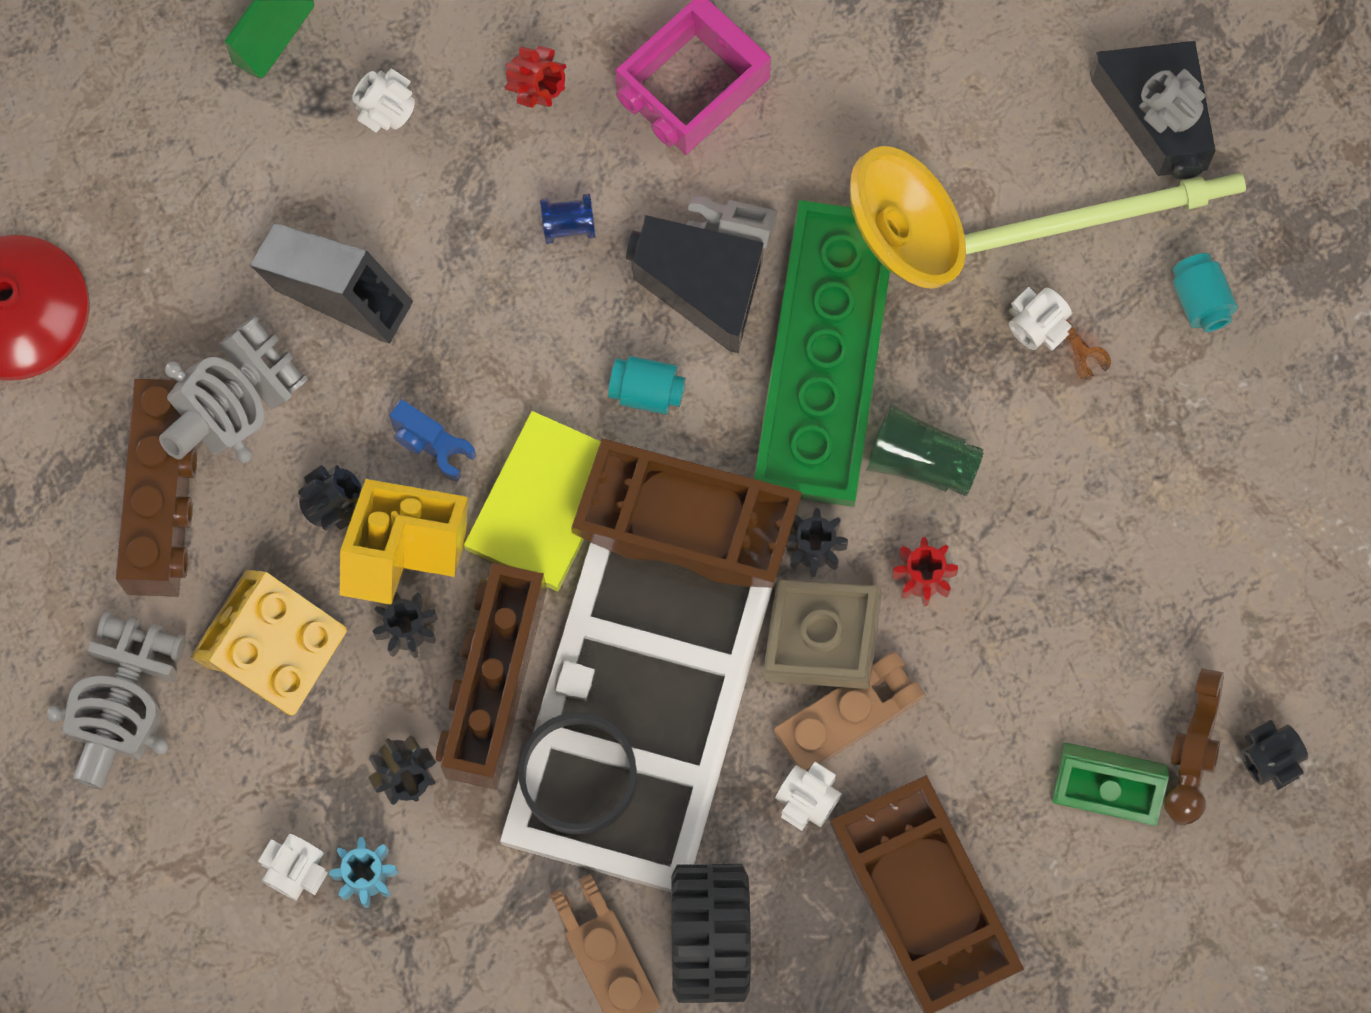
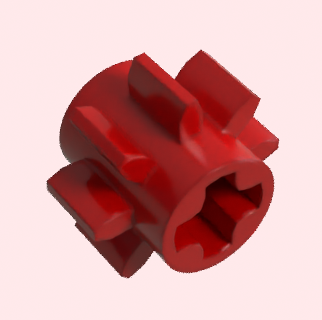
M521 46L519 48V55L514 57L510 63H506V79L508 83L504 87L505 90L519 93L517 104L533 108L536 104L551 107L552 99L557 97L562 91H565L564 70L567 66L566 64L553 61L555 50L538 46L535 50Z
M922 537L919 547L914 551L905 546L900 548L899 557L906 566L894 567L892 578L897 580L904 579L905 586L901 595L903 599L913 594L921 597L923 605L928 606L930 597L936 592L944 597L950 595L951 587L943 578L956 576L958 565L946 564L945 557L949 546L944 545L937 549L928 546L926 537ZM918 564H927L928 571L933 573L932 579H922L921 571H917Z

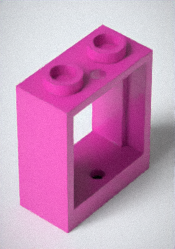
M692 0L615 70L616 96L629 112L634 115L640 112L652 123V131L663 144L668 147L675 145L687 155L770 79L771 57L709 0ZM696 35L740 77L692 121L685 125L653 96L642 83Z

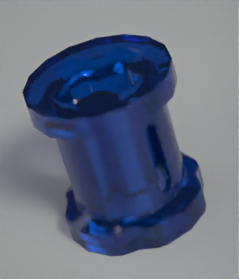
M590 193L583 194L581 200L551 203L549 199H540L546 244H554L555 238L586 235L588 239L596 238Z

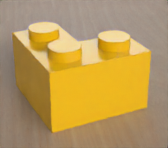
M365 479L340 549V596L391 605L403 568L455 577L466 541L468 497Z

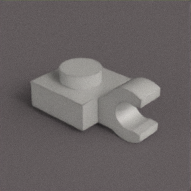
M694 196L689 203L688 210L701 213L706 221L698 223L688 220L686 225L762 242L766 249L775 229L778 211L729 200L727 205H722L704 196Z

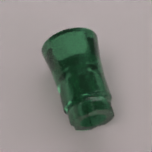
M890 403L874 442L865 471L901 477L947 492L949 488L958 494L967 496L982 461L984 449L965 444V438L943 431Z

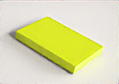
M531 411L464 543L465 550L493 563L543 573L546 587L559 592L584 541L583 538L572 533L571 527L601 441Z

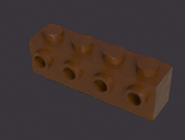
M134 379L116 580L127 595L179 597L181 578H186L188 572V549L183 546L185 528H190L192 524L193 503L192 498L188 497L189 478H195L197 451L194 447L182 459H176L163 449L159 441L160 435L181 417L167 399L168 394L178 382L177 380Z
M492 562L488 580H480L474 604V610L480 611L475 630L468 629L462 649L461 658L467 661L463 679H456L454 681L450 695L449 710L454 711L450 730H442L436 751V761L441 762V769L446 779L494 790L498 789L547 592L543 573Z

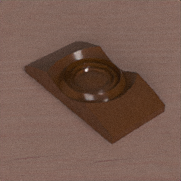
M602 438L571 531L573 534L628 559L671 563L682 566L717 583L774 588L802 492Z
M927 775L830 820L832 829L854 879L872 909L893 958L923 1013L941 1011L1024 970Z

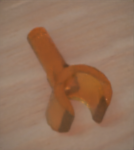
M1067 319L1066 321L1071 325V328L1067 331L1069 335L1066 339L1078 357L1075 363V370L1080 378L1091 380L1094 374L1087 367L1086 358H1095L1104 371L1110 368L1111 358L1108 352L1101 347L1090 348Z

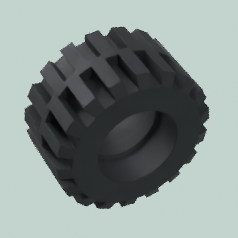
M677 864L671 875L673 994L678 1003L745 1002L750 991L751 923L748 874L743 864Z

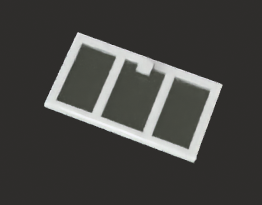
M590 542L534 731L546 721L567 713H589L608 720L625 735L634 752L637 768L635 793L626 811L611 825L593 833L568 834L552 829L533 814L524 799L518 780L500 839L501 845L671 892V875L676 865L694 864L772 588L713 582L682 566L663 561L628 559ZM584 724L564 726L545 736L533 750L526 770L527 789L534 803L550 817L573 824L595 821L611 812L622 800L630 781V763L621 744L606 731Z

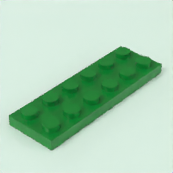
M799 200L754 479L802 492L801 499L855 507L890 271L876 258L865 243L855 222L851 207Z

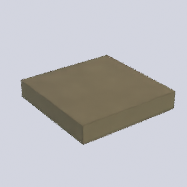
M777 579L763 669L765 681L870 689L882 598L881 586Z

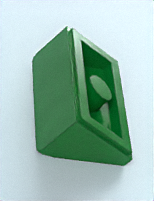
M253 0L225 39L232 64L257 78H264L313 10V0Z
M1065 742L1062 747L1052 803L1157 826L1169 779L1168 766L1159 762Z

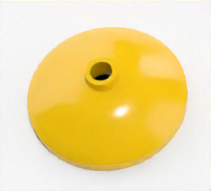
M879 146L862 155L852 170L850 202L857 227L869 249L894 275L916 286L933 289L942 287L954 280L964 266L966 242L957 210L942 184L924 164L901 149Z

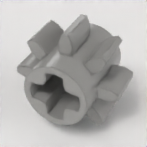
M1183 69L1177 77L1170 70L1158 72L1147 81L1141 93L1144 102L1140 104V108L1146 113L1144 119L1159 133H1162L1167 126L1174 132L1189 129L1198 121L1203 111L1201 100L1205 98V94L1199 89L1200 83L1186 69Z

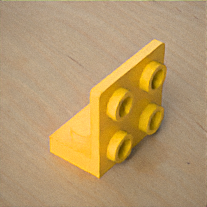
M245 570L190 658L206 669L224 672L283 713L292 716L300 708L345 636L347 628L269 573Z

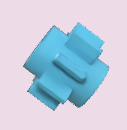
M359 837L357 849L349 853L345 849H337L342 859L341 868L330 870L329 876L334 880H344L346 882L338 894L343 901L349 899L355 893L360 896L362 905L365 908H369L370 896L380 892L383 896L390 897L391 894L385 885L386 879L399 873L396 866L382 864V861L389 852L384 844L373 852L368 849L364 838ZM359 863L364 867L371 865L375 876L369 882L363 878L356 881L357 876L353 869Z

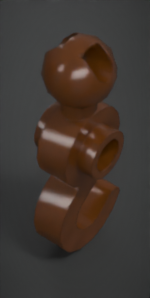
M1201 668L1195 693H1198L1197 703L1187 734L1177 732L1171 764L1180 765L1178 785L1171 787L1166 792L1163 803L1170 818L1178 825L1192 824L1202 816L1206 809V800L1203 793L1199 790L1204 771L1214 773L1217 764L1220 741L1212 740L1211 735L1219 709L1224 672Z

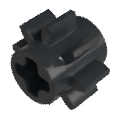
M320 465L304 477L307 485L298 490L300 509L304 517L313 525L322 527L323 530L336 525L337 528L342 530L350 524L362 486L357 477L349 470L335 465L327 471L325 467Z
M815 508L813 517L807 518L804 521L796 515L793 528L797 535L790 534L786 548H795V552L790 558V566L793 568L802 563L810 568L811 577H815L818 568L826 564L831 569L836 570L839 560L833 552L834 550H847L848 546L847 538L836 537L841 519L837 517L829 522L821 517L819 508ZM810 535L820 536L822 544L820 550L810 549Z
M395 592L391 605L389 604L386 609L378 606L374 609L384 625L372 630L376 640L390 638L387 650L392 657L398 653L399 649L410 650L411 655L417 658V647L424 641L428 643H435L436 641L434 633L427 629L428 624L438 620L436 612L431 609L421 612L423 599L418 592L411 601L401 599L400 595ZM408 616L411 621L412 631L402 634L398 619Z
M1269 720L1249 731V734L1245 736L1250 746L1241 750V758L1247 771L1259 785L1272 780L1276 789L1279 790L1299 779V776L1304 774L1299 764L1308 759V752L1302 739L1290 725L1287 724L1277 730L1273 721Z
M411 735L405 741L386 739L385 744L379 749L377 755H370L369 757L371 764L377 772L372 773L368 778L376 793L384 791L392 805H395L399 799L403 801H419V797L426 791L427 787L434 785L436 782L428 770L436 763L428 748L421 749L415 738Z

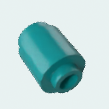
M1209 253L1196 254L1177 263L1172 270L1175 275L1172 284L1192 328H1203V331L1208 333L1229 325L1233 320L1231 315L1237 311L1238 305L1220 263L1213 261Z
M631 355L628 360L616 358L611 373L608 398L619 400L620 406L668 415L671 406L680 407L686 377L677 375L678 365Z

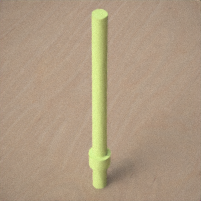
M1241 172L1204 180L1202 176L1181 180L1178 187L964 234L966 255L1184 206L1186 210L1207 206L1208 201L1211 199L1245 192V179Z

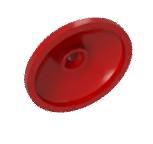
M1 236L0 292L5 289H11L13 294L8 300L0 301V380H23L51 370L67 358L75 349L84 334L89 318V292L78 266L66 252L56 245L33 236Z

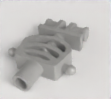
M257 315L248 319L235 333L226 337L218 344L233 364L222 358L209 357L191 366L186 372L181 369L179 363L174 361L169 362L165 366L166 375L178 381L168 394L167 399L181 415L159 437L161 446L170 456L182 459L200 441H203L213 454H218L233 447L239 462H249L252 458V452L245 446L242 440L258 431L263 424L265 417L260 397L272 410L292 397L291 393L308 380V377L305 374L301 375L291 363L294 357L289 351L280 356L272 347L279 341V338L275 333L269 336L258 322L259 317ZM265 355L271 364L267 366L260 358L261 356Z
M109 612L103 614L98 626L97 637L101 639L108 637L118 640L117 649L91 641L87 651L94 659L120 666L117 668L116 677L101 675L79 680L70 691L66 709H61L59 706H51L47 710V718L51 722L64 721L63 732L71 740L85 744L72 780L91 788L103 790L116 754L140 760L148 747H151L156 754H164L168 750L167 740L155 737L162 720L161 710L152 697L135 683H138L139 673L174 683L177 672L173 666L155 661L154 658L158 652L171 656L173 661L178 662L185 649V635L179 634L174 636L164 633L163 627L157 624H152L148 632L141 631L140 619L130 617L128 621L113 617V614ZM136 641L143 643L139 656L132 654ZM100 691H111L108 693L109 698L106 699L88 698L90 695ZM132 696L144 702L146 706L145 719H142L134 710L129 708L127 703L131 702L129 698H132ZM101 713L100 719L84 717L87 714ZM122 719L128 720L137 726L135 736L121 727ZM119 738L123 742L115 741V739Z

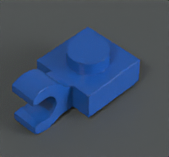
M402 399L389 415L393 429L396 432L394 438L402 446L415 454H420L424 450L433 457H437L440 472L451 481L458 482L461 478L460 471L448 463L452 455L460 453L471 460H474L476 457L475 449L471 443L448 434L441 424Z

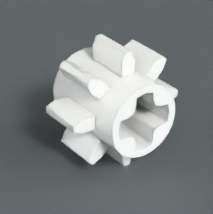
M392 68L387 74L383 71H379L378 74L374 71L367 73L356 86L352 97L353 103L357 105L355 109L361 112L357 120L376 133L381 127L386 131L390 127L394 130L400 128L408 120L415 106V99L411 97L412 91L407 89L411 81Z
M1027 287L1011 303L1013 307L1009 310V313L1014 318L1009 322V328L1013 335L1027 348L1036 350L1044 343L1052 351L1069 335L1067 331L1071 328V325L1066 320L1072 315V312L1067 302L1054 290L1044 288L1036 295L1030 287Z
M816 761L808 772L796 765L775 799L786 805L782 811L781 818L803 831L808 821L821 828L842 793L831 787L835 781L836 774Z
M293 834L288 835L283 845L271 839L258 860L261 866L268 869L262 882L297 901L303 889L315 895L328 874L323 867L318 865L324 853Z

